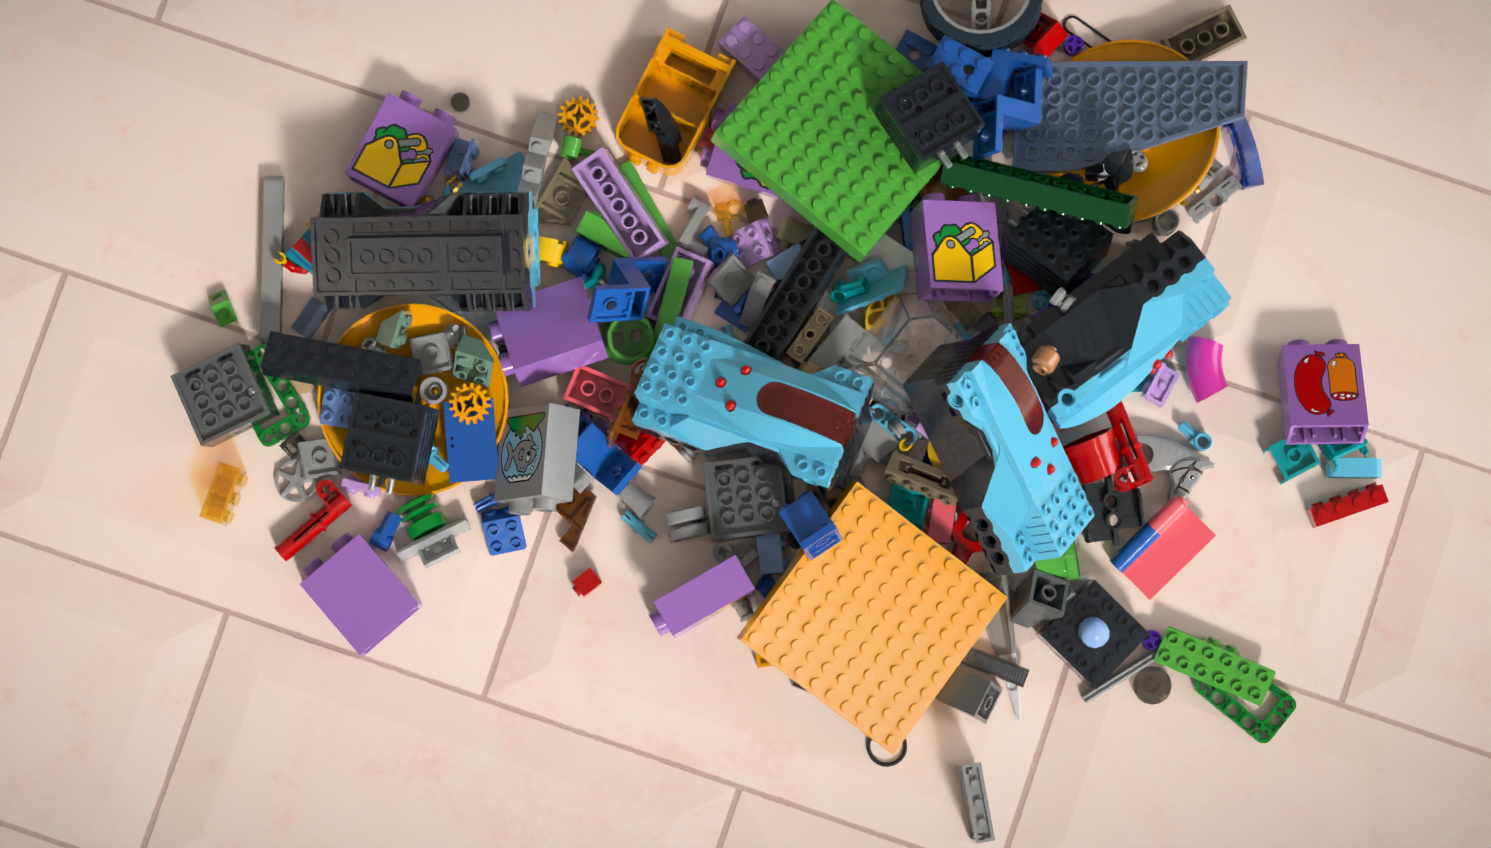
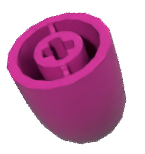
M1192 336L1188 337L1186 346V374L1192 395L1196 403H1199L1229 385L1222 367L1223 345L1207 338Z

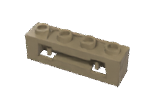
M893 451L883 479H886L891 484L904 486L909 491L922 493L927 498L940 500L945 505L956 506L958 502L949 480L942 478L943 476L948 479L944 470Z

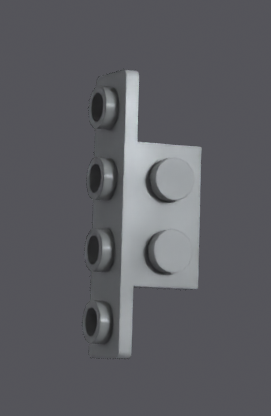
M465 517L457 519L445 527L438 528L427 536H422L410 544L403 545L400 549L396 550V553L401 562L419 555L424 567L427 569L460 553L454 537L470 530L471 527Z

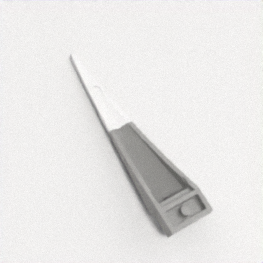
M991 568L974 571L1008 597L989 622L986 630L997 660L1017 667L1014 623L1010 622L1012 595L1008 575L994 576ZM1004 678L1017 720L1021 721L1019 684Z

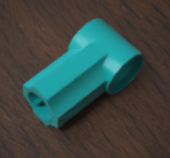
M858 277L848 281L846 279H838L834 284L830 298L836 304H844L848 298L869 293V281L866 277Z

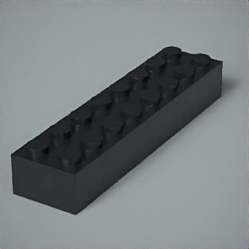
M814 227L743 343L782 362L787 350L797 338L849 253L817 227Z
M270 331L261 362V369L265 376L410 403L415 401L423 371L420 359Z

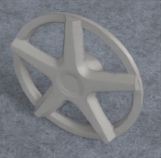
M300 459L289 460L282 464L275 476V486L278 493L284 499L291 502H302L309 499L315 493L318 484V478L304 481ZM296 463L293 474L283 471L287 465ZM279 475L289 482L282 491L279 487ZM315 481L312 491L307 495L303 486L304 483ZM293 489H297L302 498L293 499L286 495Z

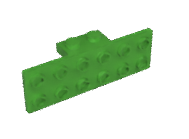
M1168 626L1154 657V662L1258 706L1262 705L1276 674L1275 670L1240 656V651H1238L1237 647L1231 644L1223 645L1219 643L1220 640L1209 636V638L1203 637V639H1199Z

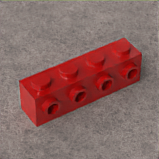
M1375 482L1366 485V490L1359 492L1357 488L1347 492L1348 496L1341 498L1340 495L1329 498L1330 502L1323 504L1320 501L1311 504L1312 508L1306 511L1312 528L1388 503L1389 500L1383 484L1377 486Z

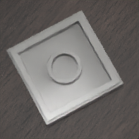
M730 253L705 281L732 307L751 287L755 276L734 254Z
M444 331L409 339L413 358L420 359L422 362L423 371L421 376L454 368L451 345Z
M326 438L296 443L304 481L342 474V469L339 468L340 461L331 450Z

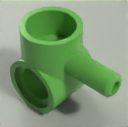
M563 136L559 155L568 160H575L580 155L589 157L595 151L581 148L582 140L579 138Z

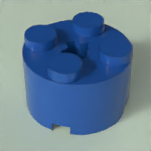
M577 235L572 241L570 251H566L562 256L563 268L577 277L581 276L582 280L585 281V276L590 277L594 266L600 262L601 259L598 256L599 253L603 254L604 248L584 236L580 237Z

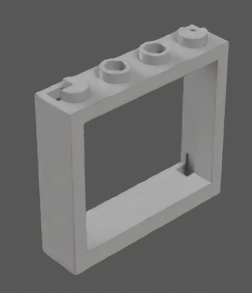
M981 762L958 765L971 843L979 844L995 841Z

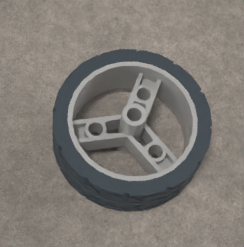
M920 0V7L927 29L939 43L943 36L946 35L988 58L991 57L993 49L1004 47L1012 51L1029 37L1040 18L1043 0H1026L1020 12L1011 21L991 29V1L993 0H970L972 1L971 29L958 25L948 18L937 0ZM978 18H984L985 21H984V22H979V21H977V19H978Z

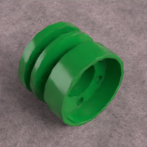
M432 493L413 498L396 511L398 516L408 514L401 519V522H412L405 529L411 541L426 536L447 523L441 511L432 513L431 510L438 505L437 502L428 504L434 499Z

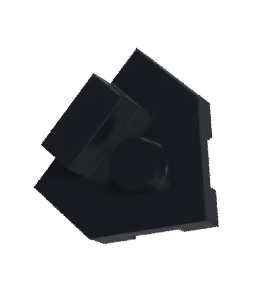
M1104 161L1093 164L1085 170L1087 181L1099 182L1112 176L1105 171Z

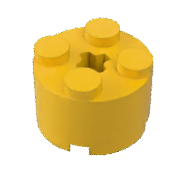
M539 236L540 264L543 261H547V265L561 268V264L564 265L561 259L568 249L569 242Z

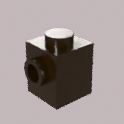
M753 198L746 201L747 204L744 205V210L750 224L757 220L769 219L762 199Z

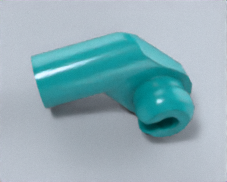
M596 264L591 277L583 281L587 289L598 284L600 279H604L606 271L604 264Z

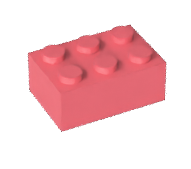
M583 366L575 369L563 399L568 403L615 421V413L618 407L622 406L623 396L627 389L630 390L631 385Z

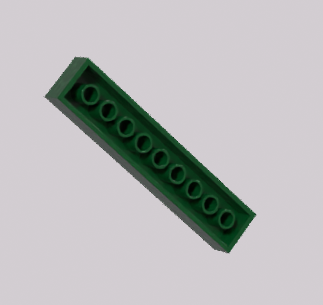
M955 152L957 154L955 157H948L953 164L952 167L947 169L943 165L940 183L946 184L949 188L960 187L964 188L966 192L975 193L976 191L983 193L982 195L986 197H1001V200L1006 202H1012L1013 200L1019 202L1022 206L1033 205L1037 206L1040 210L1057 211V214L1064 216L1070 214L1079 220L1090 219L1094 220L1096 224L1104 225L1106 223L1113 225L1116 229L1127 228L1135 219L1139 201L1138 196L986 159L976 160L973 159V156L969 155L967 158L962 159L957 152Z

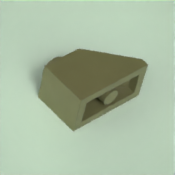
M785 216L777 235V240L780 241V245L787 248L797 243L800 245L806 242L814 227Z

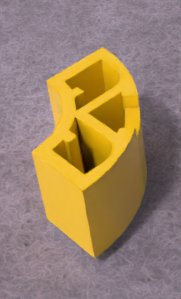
M892 294L883 300H877L865 306L861 315V326L866 330L885 326L887 311L893 305L899 303L897 294Z

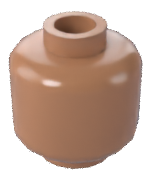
M1051 345L1039 346L1031 358L1033 370L1041 375L1052 373L1060 360V356L1057 353V349Z

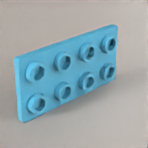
M517 152L506 159L502 156L470 173V178L461 182L463 186L458 189L457 193L517 191L521 182L525 161L522 152Z
M878 257L848 269L846 275L850 280L866 277L869 281L870 290L869 293L848 298L844 304H837V315L847 314L856 308L865 307L869 303L877 300L880 301L887 296L902 292L906 284L907 265L889 271L882 258Z

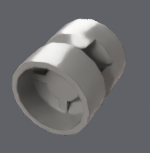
M1169 209L1156 215L1152 220L1154 232L1159 236H1169L1179 225L1178 213L1173 209Z

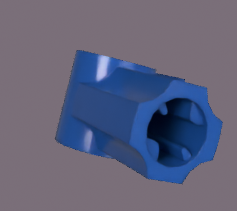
M387 511L379 528H376L369 543L387 552L394 540V534L402 518Z

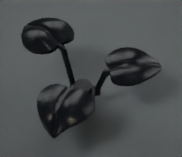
M1131 149L1108 154L1104 159V169L1112 176L1092 185L1099 186L1104 184L1106 189L1119 192L1118 188L1130 180L1133 175L1134 159ZM1066 173L1060 176V178L1085 183L1084 178L1077 173ZM1134 220L1124 229H1116L1110 224L1106 225L1114 232L1130 234Z

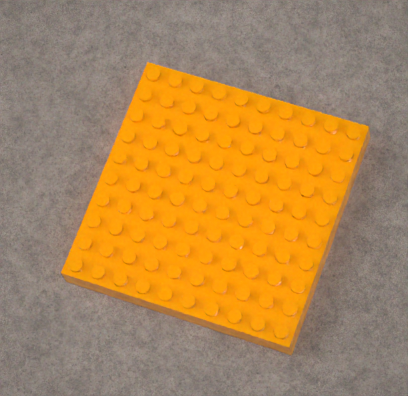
M852 480L827 513L843 537V540L812 561L801 549L736 638L887 752L894 755L1008 597L857 481Z

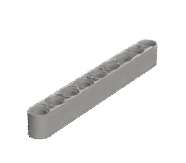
M264 176L261 344H267L270 331L282 333L283 266L274 262L272 258L279 260L281 256L277 251L284 253V176Z

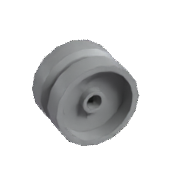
M704 506L685 508L664 516L666 526H679L668 532L670 543L689 540L711 533L709 523H696V521L703 520L707 516Z

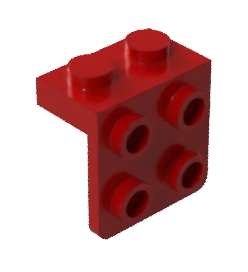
M619 433L614 444L642 466L666 441L654 438L646 433H640L637 440Z

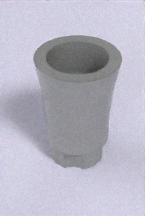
M437 377L425 379L420 386L421 398L429 404L440 403L449 393L447 383ZM434 387H438L439 392L437 394H435Z
M629 481L618 494L619 498L635 512L639 519L645 517L658 500L633 481Z

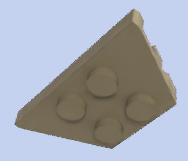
M565 157L536 205L538 207V223L570 225L588 195L572 171L573 167Z

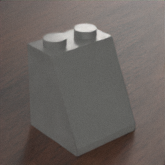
M1034 569L1016 588L1010 622L1029 628L1063 617L1070 582Z
M958 666L935 699L986 724L1003 689L993 682Z

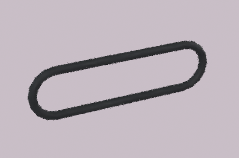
M1068 16L1063 22L1064 30L1070 35L1075 34L1067 29L1066 22L1074 18L1106 41L1111 42L1106 36L1076 16ZM1083 40V44H1084V45H1086V46L1089 47V48L1092 47L1091 45H1089L1087 42H1085V41Z

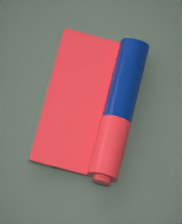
M1174 495L1109 559L1149 600L1216 536L1186 506L1188 501L1181 495L1179 497Z

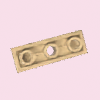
M819 306L786 354L801 364L835 317ZM812 332L814 337L808 338L807 333Z

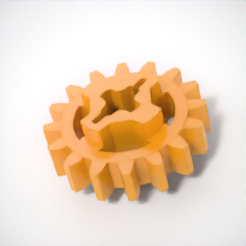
M582 96L579 97V100L572 97V102L565 101L566 107L560 106L563 113H558V117L562 118L559 120V125L564 124L562 130L566 131L568 129L569 136L575 133L576 138H578L579 134L586 137L585 132L588 131V133L592 134L591 128H597L594 122L599 121V117L595 116L599 111L593 110L595 103L589 104V98L583 101ZM573 106H576L572 111H568ZM583 107L588 108L591 114L586 113ZM580 110L581 116L583 118H580V121L577 124L576 116L578 115ZM566 120L572 121V123L574 124V128H572ZM585 123H589L586 127L582 128Z
M464 383L463 389L456 387L457 394L451 393L454 400H449V403L453 404V407L449 409L451 411L455 410L453 417L459 416L460 423L465 419L467 425H470L471 420L474 424H478V418L483 421L485 420L483 414L489 415L486 409L492 407V405L487 404L491 397L485 396L488 391H481V385L475 388L474 383H471L470 387ZM466 391H472L469 396L462 395ZM479 395L482 398L483 406L479 404ZM473 398L472 403L475 404L474 407L467 408L468 404L466 401H471ZM458 402H460L462 406L461 412L458 408ZM471 412H478L477 415L473 417H468V415H470Z

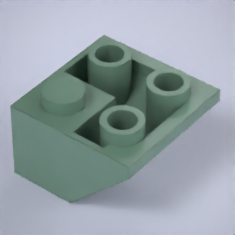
M401 310L381 322L375 341L391 348H401V345L404 346L407 340L406 329L411 326L413 316H411L412 311Z
M463 335L456 349L452 376L489 388L494 359L482 340Z

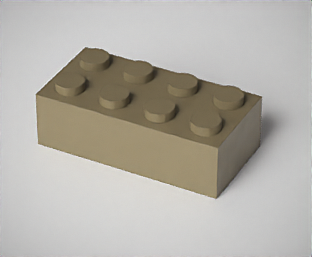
M1229 4L1162 37L1159 43L1181 53L1190 61H1207L1244 43L1247 36Z

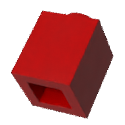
M589 568L572 581L574 584L572 589L578 596L583 595L585 598L603 583L593 570Z

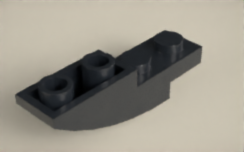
M641 96L639 99L649 132H655L663 162L677 164L682 160L678 146L682 137L673 116L657 98Z

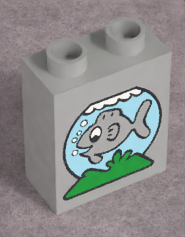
M554 403L508 409L505 427L499 441L494 501L509 504L510 514L528 516L532 515V510L552 513L556 512L557 503L572 502L580 417L579 409Z

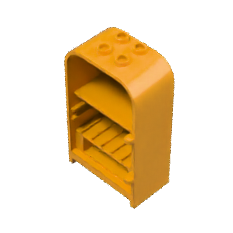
M667 27L617 124V144L620 151L629 158V162L637 166L642 164L647 167V171L655 175L658 172L663 175L672 176L682 172L691 159L705 127H707L736 71V60L720 53L717 58H714L686 44L684 35ZM641 96L657 98L673 116L682 140L678 143L682 160L677 164L663 162L656 134L648 130L639 99Z

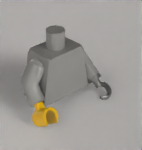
M869 407V410L872 411L874 414L875 410ZM872 420L862 444V449L866 456V465L870 460H873L876 464L879 462L883 464L888 463L893 451L903 454L913 446V443L910 446H906L905 440L908 439L907 437L900 442L876 421Z

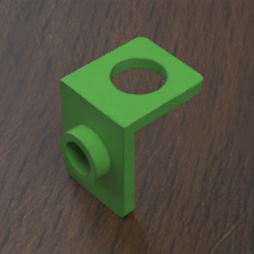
M226 290L208 297L210 307L220 327L238 320ZM223 296L222 299L214 301L217 297Z

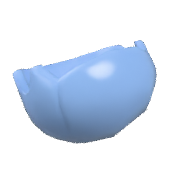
M1088 617L1079 625L1078 636L1088 647H1101L1108 641L1110 636L1106 623L1099 618Z

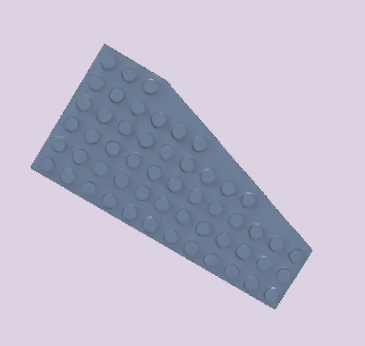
M1248 61L1050 62L1054 73L1052 79L1042 77L1040 124L1018 133L1014 132L1012 166L1039 173H1072L1104 161L1108 154L1126 149L1143 151L1245 119Z

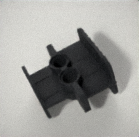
M1111 475L1104 477L1103 483L1081 485L1095 515L1083 529L1086 543L1112 540L1113 546H1120L1118 529L1143 527L1145 525L1140 488L1126 492L1113 491ZM1110 495L1115 498V504L1111 507L1106 503V499ZM1111 515H1116L1118 521L1112 526L1109 524L1108 519Z

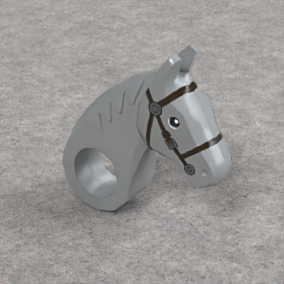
M1158 435L1137 436L1138 441L1147 446L1151 451L1152 457L1148 464L1151 472H1168L1170 488L1167 493L1168 501L1174 495L1177 497L1181 495L1186 499L1200 480L1204 470L1213 468L1215 465L1213 462L1201 460L1189 448L1172 439ZM1121 455L1122 464L1124 467L1128 466L1124 456Z

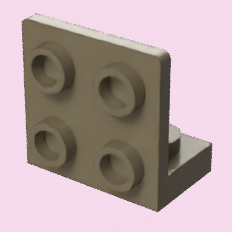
M995 299L990 303L943 301L947 309L954 314L960 324L967 330L971 329L983 315L998 303Z

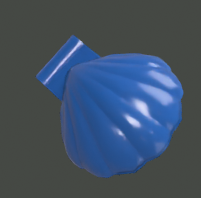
M710 224L698 235L708 247L707 257L708 260L715 264V269L730 253L739 259L737 243L731 240V238L721 237L713 225Z

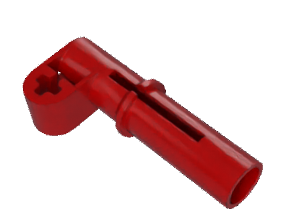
M1121 401L1106 414L1111 426L1114 428L1120 445V454L1124 456L1128 465L1117 470L1114 474V487L1120 492H1126L1150 483L1154 480V477L1142 451L1143 444L1138 441ZM1121 424L1123 425V428H1124V430H1125V433H1126V435H1127V438H1128V440H1129V442H1130V445H1131V447H1132V451H1131V448H1130V446H1129V444H1128V442H1127V439H1126V437H1125V434H1124V432H1123V429H1122V427H1121ZM1129 472H1131L1134 482H1131L1130 477L1128 478ZM1123 477L1124 480H1127L1126 483L1120 481V478Z
M322 480L316 486V492L325 505L315 513H310V517L274 547L286 562L322 531L326 532L330 524L353 506L330 480ZM325 486L329 488L332 494L336 491L339 492L328 502L326 500L329 498V495L326 492L323 493Z

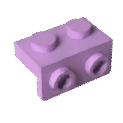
M1161 362V368L1157 369L1154 374H1151L1150 380L1146 381L1141 389L1143 391L1141 397L1159 408L1163 407L1180 375L1165 366L1166 363Z
M350 471L347 472L346 479L343 478L341 486L346 488V492L356 494L357 491L362 492L365 497L375 499V496L381 497L382 495L380 487L375 486L374 491H369L368 484L355 477Z

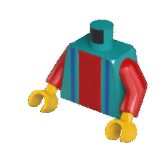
M306 221L305 225L309 229L286 254L277 251L281 256L279 260L272 258L274 262L281 264L290 272L303 275L307 273L312 274L310 225Z

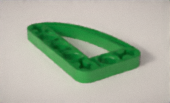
M258 345L252 350L260 367L263 357L258 356L260 354L259 350L263 349L265 351L266 345ZM266 376L289 416L263 430L261 424L253 428L262 445L273 447L307 427L311 422V417L289 380ZM280 381L287 382L288 387L285 391L278 390L277 384ZM290 397L297 399V405L293 408L287 406V400ZM300 407H302V409L299 410V412L301 413V415L307 416L304 419L305 423L297 422L299 416L296 412L293 415L291 412L296 411ZM284 423H288L291 427L287 434H283L280 431V427ZM276 428V431L281 436V438L278 439L277 436H274L271 438V443H269L268 441L264 442V439H266L265 435L275 434L273 429Z
M1196 679L1193 684L1196 693L1259 743H1268L1296 709L1295 699L1271 683L1268 691L1280 699L1261 722L1223 690L1214 687L1215 689L1207 697L1208 691L1205 689L1200 691L1198 689L1200 687L1198 684L1199 680ZM1209 684L1205 685L1208 689L1213 687ZM1216 692L1221 693L1223 696V700L1219 704L1215 703L1212 699L1213 694ZM1290 700L1291 709L1286 708L1283 711V713L1286 714V716L1284 717L1283 714L1279 711H1276V709L1279 708V710H1281L1284 707L1283 701ZM1230 705H1236L1238 708V713L1235 716H1231L1228 713ZM1273 714H1277L1280 717L1278 725H1273L1270 722V717ZM1245 717L1252 718L1253 725L1251 728L1244 727L1243 719ZM1257 723L1260 725L1258 727L1260 731H1267V739H1260V734L1257 731H1254V734L1251 733L1256 728Z

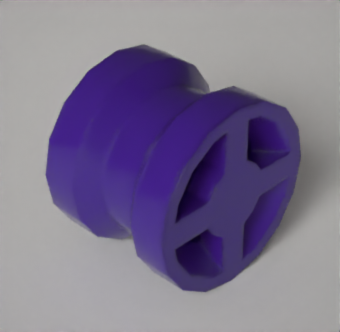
M1077 35L1069 36L1063 46L1064 52L1071 57L1081 53L1084 45L1083 40Z
M1149 630L1150 634L1141 644L1145 649L1153 650L1160 646L1162 639L1157 631Z

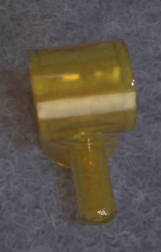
M738 199L715 203L717 222L723 221L725 236L732 235L731 220L738 221L744 216V204ZM732 206H738L740 208V212L738 214H732L730 212V208Z

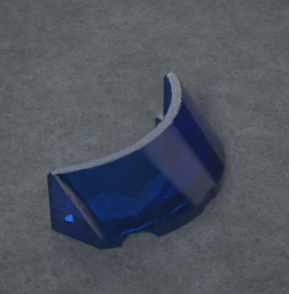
M1246 117L1245 119L1223 125L1224 128H1227L1226 132L1230 136L1239 166L1238 172L1242 179L1240 180L1242 191L1264 185L1258 150Z

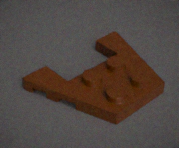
M573 487L572 502L556 504V511L572 525L559 540L571 552H574L597 499V496L587 487L581 493Z

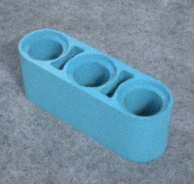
M876 404L871 407L873 409H880L883 413L881 418L876 419L873 417L872 411H870L874 421L897 438L887 426L889 421L897 419L906 432H910L913 435V440L911 442L905 441V445L910 446L912 443H915L917 433L913 428L884 406ZM903 434L901 435V438L898 439L900 442L903 440Z
M1337 458L1335 460L1338 468L1335 472L1326 460V478H1382L1381 458Z

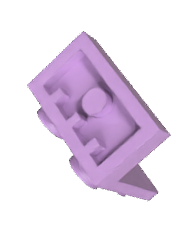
M769 219L757 220L728 235V238L737 243L739 260L746 268L767 258H774L782 253Z

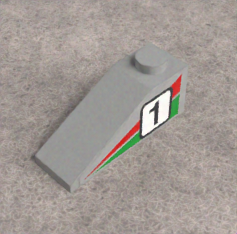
M758 271L749 290L739 321L740 324L752 329L781 279L765 271Z

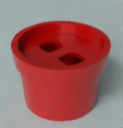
M1113 427L1093 432L1063 446L1080 485L1102 479L1123 468L1115 443L1116 435Z

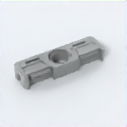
M1231 175L1191 207L1187 214L1193 218L1195 224H1199L1211 212L1213 213L1227 202V198L1241 190L1242 185L1235 176ZM1217 195L1220 198V203L1217 205L1211 204L1210 196Z

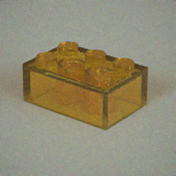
M219 462L199 516L226 527L228 523L231 524L235 515L233 509L235 505L238 506L241 500L239 493L248 481L247 472Z

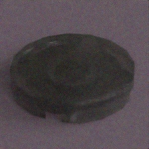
M1145 667L1134 677V694L1145 704H1160L1171 693V678L1166 671L1159 667Z

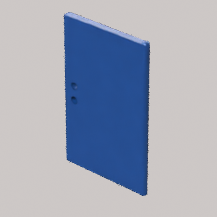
M493 397L487 401V404L492 405V407L486 409L489 415L483 414L485 420L482 421L478 418V424H474L471 420L470 425L466 424L465 419L460 423L459 416L453 417L455 410L451 411L449 409L453 407L452 403L443 402L450 483L496 479L498 453ZM478 399L479 404L483 406L482 399ZM473 400L466 401V403L468 404L467 408L474 407L475 404L472 403ZM458 402V408L461 412L462 406L461 403ZM473 411L470 413V415H468V417H473L477 415L478 412Z

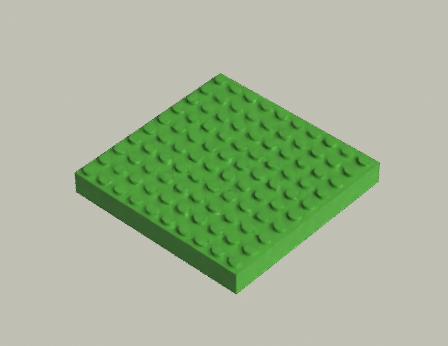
M830 0L714 132L711 139L716 146L860 263L944 165L940 159L914 174L872 112L881 96L923 72L835 0Z

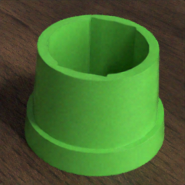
M645 315L643 320L602 322L599 327L608 355L607 359L613 363L625 366L632 365L642 357H647L653 345L654 329ZM640 329L642 331V341L632 342L631 330ZM622 332L623 344L614 345L612 333Z
M1075 540L1061 557L1035 561L1036 570L1060 579L1069 578V581L1080 580Z

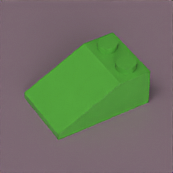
M586 211L576 230L577 235L580 237L584 236L588 240L593 241L603 247L604 251L617 258H629L628 253L603 220L602 215L595 211L591 213Z

